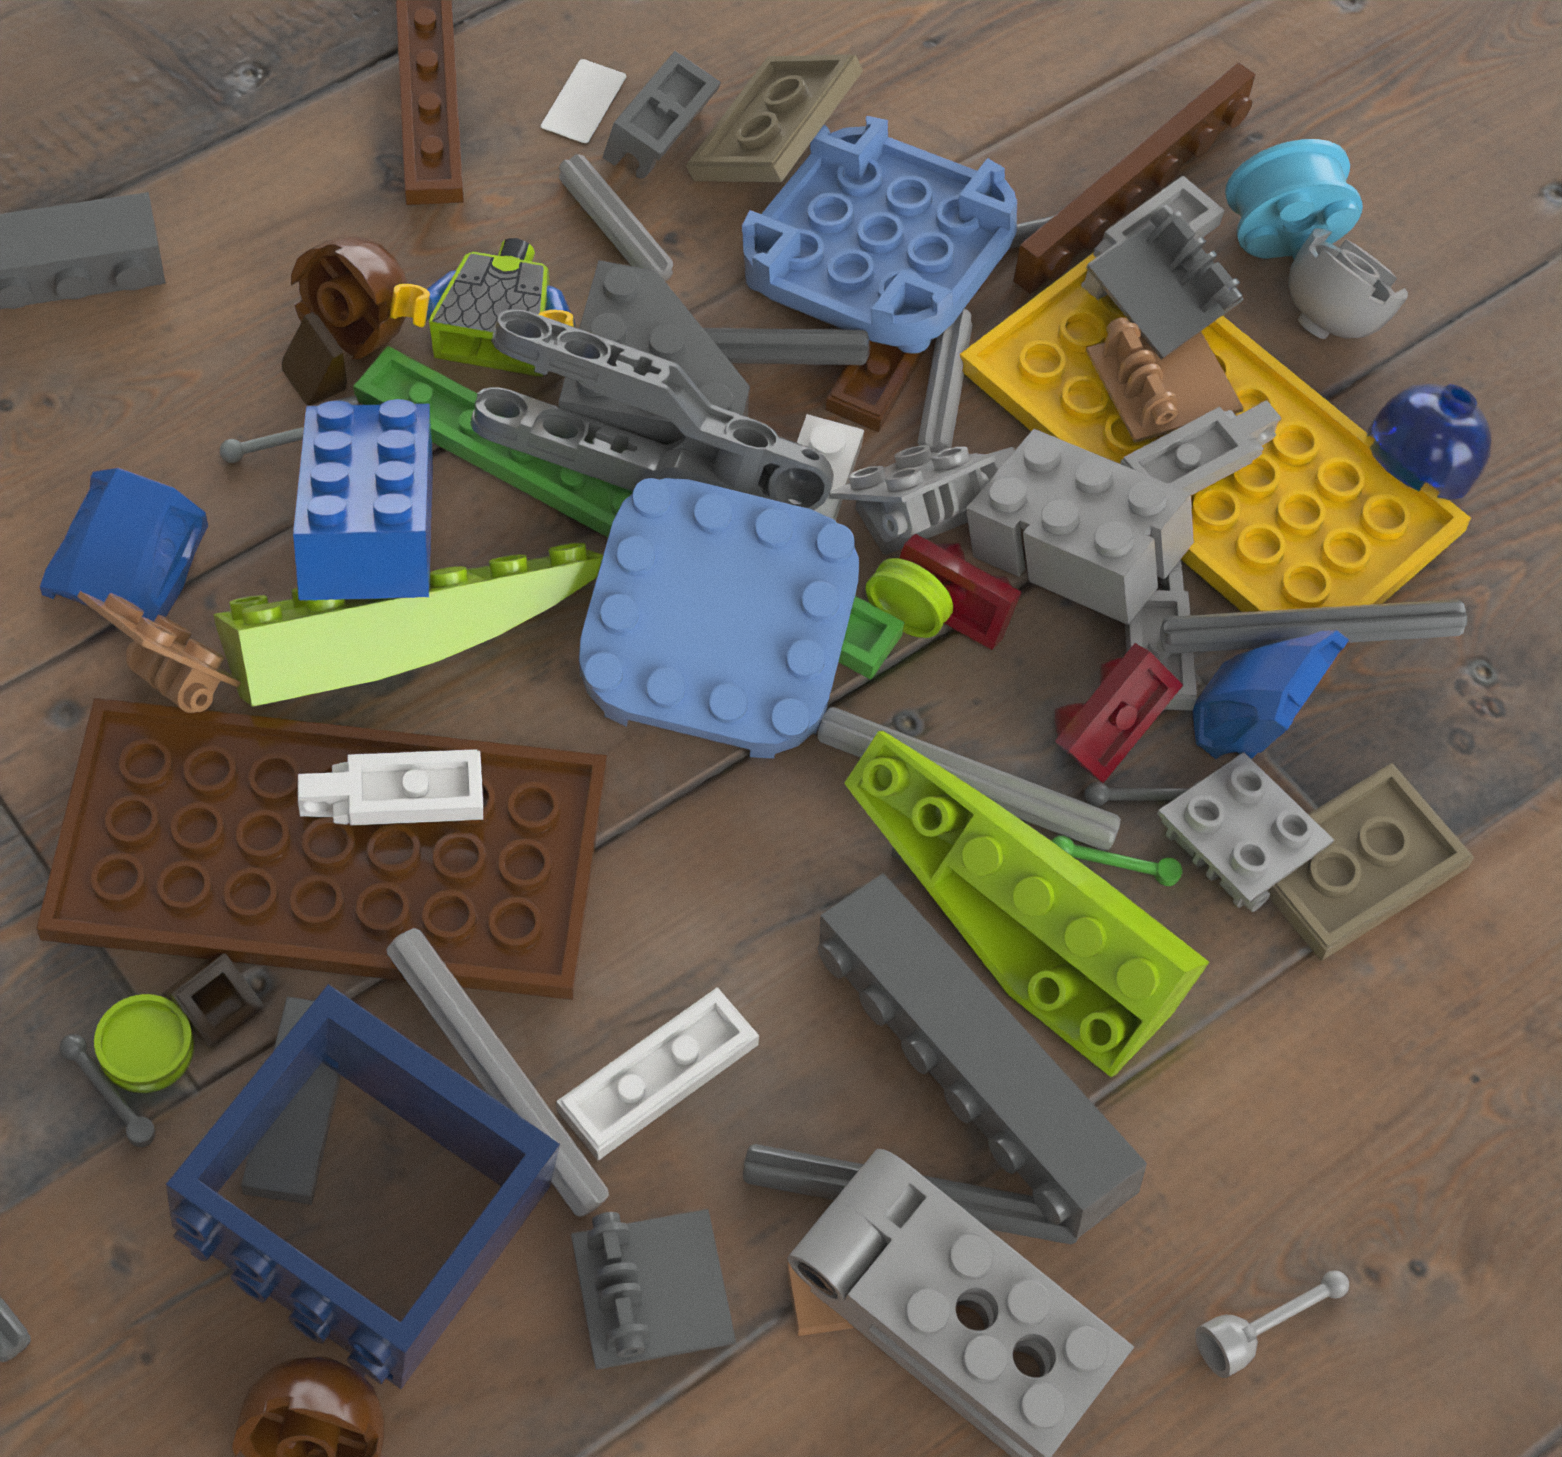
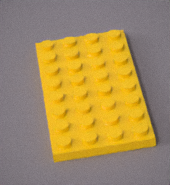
M1092 253L960 353V358L963 361V373L1030 431L1033 429L1039 430L1120 464L1125 456L1167 434L1134 443L1086 352L1087 347L1105 343L1108 335L1106 328L1112 321L1118 318H1127L1108 294L1097 300L1081 286L1087 275V264L1096 258ZM1221 316L1201 331L1244 408L1243 412L1267 400L1281 416V420L1278 421L1275 430V438L1262 445L1264 449L1259 457L1253 460L1251 464L1191 495L1194 543L1181 560L1240 611L1254 612L1383 604L1466 531L1471 520L1470 516L1228 319Z

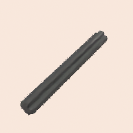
M1458 599L1171 616L1164 618L1162 621L1160 639L1164 652L1174 654L1256 649L1265 645L1328 630L1339 631L1349 639L1347 643L1450 637L1463 634L1465 626H1467V614L1464 603Z
M753 1144L749 1146L746 1153L743 1179L746 1183L835 1200L864 1164ZM924 1176L988 1229L1070 1245L1078 1240L1063 1223L1055 1225L1050 1222L1036 1205L1033 1196Z

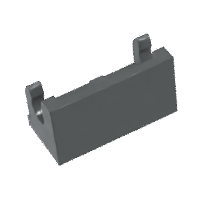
M674 51L615 120L602 158L616 166L628 152L639 162L636 176L639 179L647 177L654 168L656 161L662 158L717 92L721 82Z

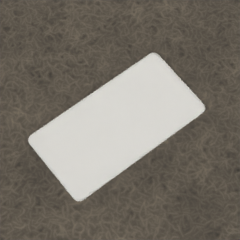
M581 59L542 122L541 128L581 143H588L625 81L626 74Z

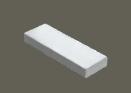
M717 987L557 1100V1111L598 1161L758 1046L759 1035Z

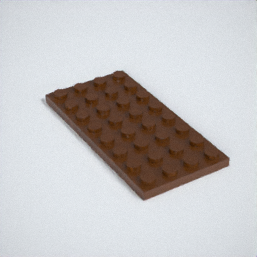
M94 698L36 929L42 941L211 959L221 953H226L232 962L406 981L389 958L387 948L397 936L416 928L423 933L462 988L573 1000L607 769V755L209 710L187 713L174 706ZM476 749L480 751L483 820L350 825V823H334L333 817L300 816L298 807V774L332 773V765L348 762V755Z

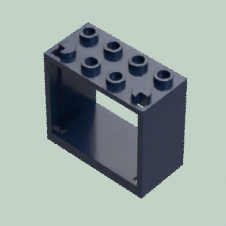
M328 984L166 1183L171 1224L177 1230L173 1237L188 1247L191 1255L197 1259L206 1262L212 1255L232 1269L234 1272L230 1276L231 1280L253 1299L264 1303L270 1296L290 1310L292 1313L288 1317L289 1321L311 1340L323 1344L328 1337L350 1353L347 1362L363 1377L367 1374L379 1384H382L387 1379L402 1389L550 1188L560 1143ZM321 1063L330 1067L501 1186L500 1190L401 1322L218 1194V1191Z

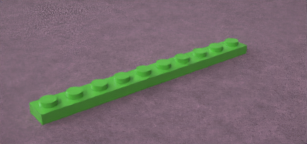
M390 346L386 347L353 386L354 395H356L358 402L363 405H380L394 399L408 400L414 404H430L431 438L433 443L606 537H609L613 520L623 501L633 493L631 490L497 444L479 436L470 425L477 393ZM855 596L839 663L871 680L901 638L904 622Z

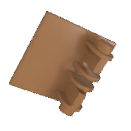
M1123 317L1115 319L1107 326L1106 331L1108 335L1105 343L1086 348L1093 366L1134 443L1170 433L1218 407H1221L1224 412L1232 410L1234 414L1243 412L1244 408L1201 331L1161 360L1141 336V330L1136 323H1129L1128 319Z
M79 592L77 596L79 599L134 640L126 650V661L129 669L147 681L149 685L157 689L183 711L195 713L209 708L213 701V694L220 681L237 688L239 687L241 682L220 667L225 657L194 639L189 640L192 633L178 623L161 615H158L155 621L142 617L144 614L142 609L112 593H109L105 602L86 593Z

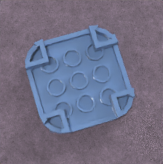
M866 116V126L843 128L830 133L827 126L823 125L810 143L811 154L763 213L759 214L749 210L742 224L746 284L752 290L762 293L775 302L841 329L864 330L868 333L869 340L873 342L897 346L906 353L922 352L930 345L931 339L938 337L954 323L1013 242L1017 232V199L1015 192L1005 180V168L987 158L977 171L888 137V120Z
M648 478L640 481L635 486L633 493L623 501L613 520L580 638L579 670L587 694L604 711V717L626 727L628 720L748 749L750 750V757L774 758L775 754L799 746L810 735H816L823 715L827 710L858 585L859 557L854 547L853 533L848 527L838 524L834 519L812 509L694 480L671 478L659 480Z

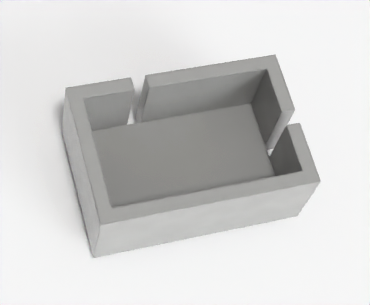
M1036 429L1030 432L966 508L973 557L1019 577L1025 570L1021 528L1025 530L1023 538L1029 582L1129 625L1158 588L1157 576L1165 579L1194 543L1190 492Z

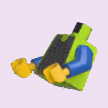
M518 238L505 239L501 244L498 256L479 252L466 254L457 270L449 271L427 289L414 284L396 285L393 290L390 318L410 317L413 319V324L418 327H424L426 321L429 320L434 358L543 377V374L534 372L536 366L511 358L495 348L491 340L494 330H496L498 315L505 310L520 309L572 327L576 326L573 314L562 291L549 285L548 268L542 263L532 262L535 254L534 248L526 241Z

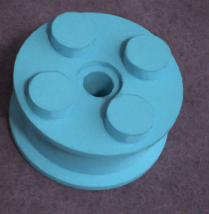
M1302 139L1275 145L1257 153L1242 163L1230 176L1226 184L1225 195L1229 207L1241 217L1237 226V238L1243 250L1253 256L1264 259L1292 256L1295 259L1301 246L1314 228L1331 231L1332 233L1325 241L1331 244L1346 235L1358 222L1363 205L1358 191L1346 182L1350 172V162L1344 149L1330 141Z

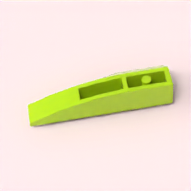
M585 543L563 544L549 548V556L527 560L526 555H508L490 560V566L471 569L457 566L431 571L429 597L299 600L297 587L291 590L292 599L268 603L266 595L243 597L229 602L231 611L213 615L231 674L241 682L239 687H236L239 697L253 707L381 680L438 662L497 637L551 608L597 578L603 555L586 550Z
M884 731L877 732L844 783L1006 993L1110 1077L1115 1076L1171 1017L1210 963L1108 882L1048 838L958 777Z

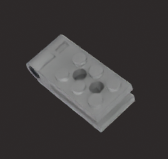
M876 1149L787 1257L790 1266L811 1287L810 1291L846 1319L854 1328L1011 1457H1052L1134 1348L1132 1344L904 1160L884 1149ZM965 1305L975 1310L983 1320L984 1330L974 1331L966 1328L959 1321L955 1307ZM1013 1352H1023L1033 1357L1039 1366L1040 1377L1032 1378L1022 1374L1014 1364Z

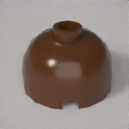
M356 236L338 237L309 249L297 258L291 273V286L299 282V292L302 300L294 304L298 318L302 322L304 316L311 312L318 315L340 348L348 354L354 355L351 360L362 359L387 344L399 334L406 317L390 318L393 290L396 285L408 283L395 257L382 245L367 238Z
M328 1357L296 1358L274 1365L249 1389L241 1407L232 1450L235 1457L240 1451L245 1457H381L385 1417L374 1387L356 1370Z

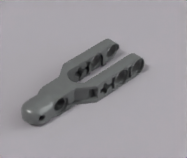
M510 309L502 311L498 315L496 330H494L491 341L501 353L536 366L534 372L547 375L548 371L595 387L594 393L668 418L681 431L684 437L674 443L665 445L518 392L499 387L485 388L477 394L470 425L479 436L631 491L634 490L640 481L648 478L659 480L664 478L689 479L814 511L823 505L830 495L834 474L831 464L824 455L813 448L779 437L773 429L762 422L710 404L679 364L533 312ZM788 499L799 501L802 504H793Z

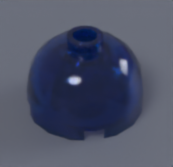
M1439 384L1411 385L1398 392L1386 403L1367 430V437L1370 435L1375 437L1370 450L1374 458L1388 473L1417 491L1421 490L1425 482L1434 487L1443 488L1437 498L1447 500L1463 498L1474 487L1490 459L1491 429L1482 410L1477 406L1476 398L1468 390L1454 384L1447 386Z

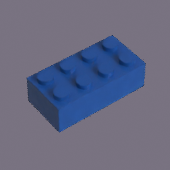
M394 399L380 405H351L348 402L336 400L322 403L319 406H306L293 529L299 600L429 597L433 485L430 404H414L408 400Z

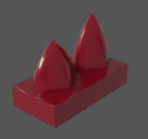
M914 534L906 541L899 559L915 563L930 572L942 583L952 599L953 612L944 624L993 650L1003 640L1022 592L1012 587L1007 577L990 575L966 562L960 543L934 544L918 534Z
M1134 643L1124 657L1101 664L1100 686L1086 703H1074L1055 708L1054 721L1058 735L1055 742L1085 771L1104 783L1183 687V684L1150 651Z

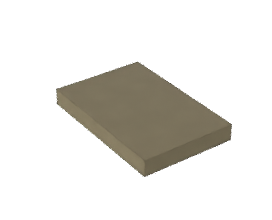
M856 55L768 56L688 161L686 167L693 180L782 182L863 72Z
M1391 763L1308 814L1334 839L1333 843L1267 891L1270 893L1269 898L1322 961L1469 868L1474 857L1396 766Z

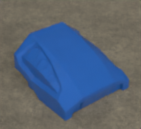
M120 468L95 471L90 477V489L76 513L63 542L45 570L40 584L41 593L43 596L52 599L57 594L84 605L87 604L77 597L80 591L105 602L109 593H112L144 611L142 617L155 621L158 615L166 617L184 587L194 555L208 528L206 512L178 490Z
M1337 630L1320 631L1308 636L1265 645L1238 654L1222 663L1197 698L1192 710L1196 744L1215 759L1232 752H1237L1239 755L1244 752L1252 759L1257 753L1264 751L1289 728L1299 710L1349 639Z

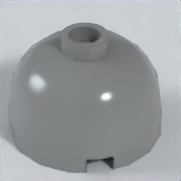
M1314 228L1297 253L1290 267L1288 279L1291 299L1302 312L1298 318L1299 323L1310 333L1321 339H1326L1330 333L1344 339L1364 338L1379 331L1393 318L1406 301L1408 292L1404 288L1395 293L1390 287L1397 277L1362 248L1347 239L1338 248L1331 243L1325 242L1332 233L1331 231Z

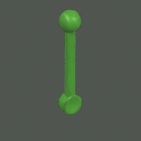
M1058 835L1051 840L1072 857L1155 875L1156 880L1164 886L1175 885L1182 874L1181 864L1173 858H1164L1159 863L1075 845L1069 837L1064 835Z

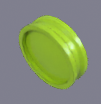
M898 558L884 560L877 568L875 574L866 583L865 590L870 604L903 621V632L919 638L935 636L953 612L952 599L942 583L930 572L910 561Z
M141 994L125 998L108 1009L97 1025L94 1036V1048L102 1071L113 1084L130 1092L149 1093L170 1086L185 1073L193 1057L194 1038L187 1016L173 1001L158 995Z

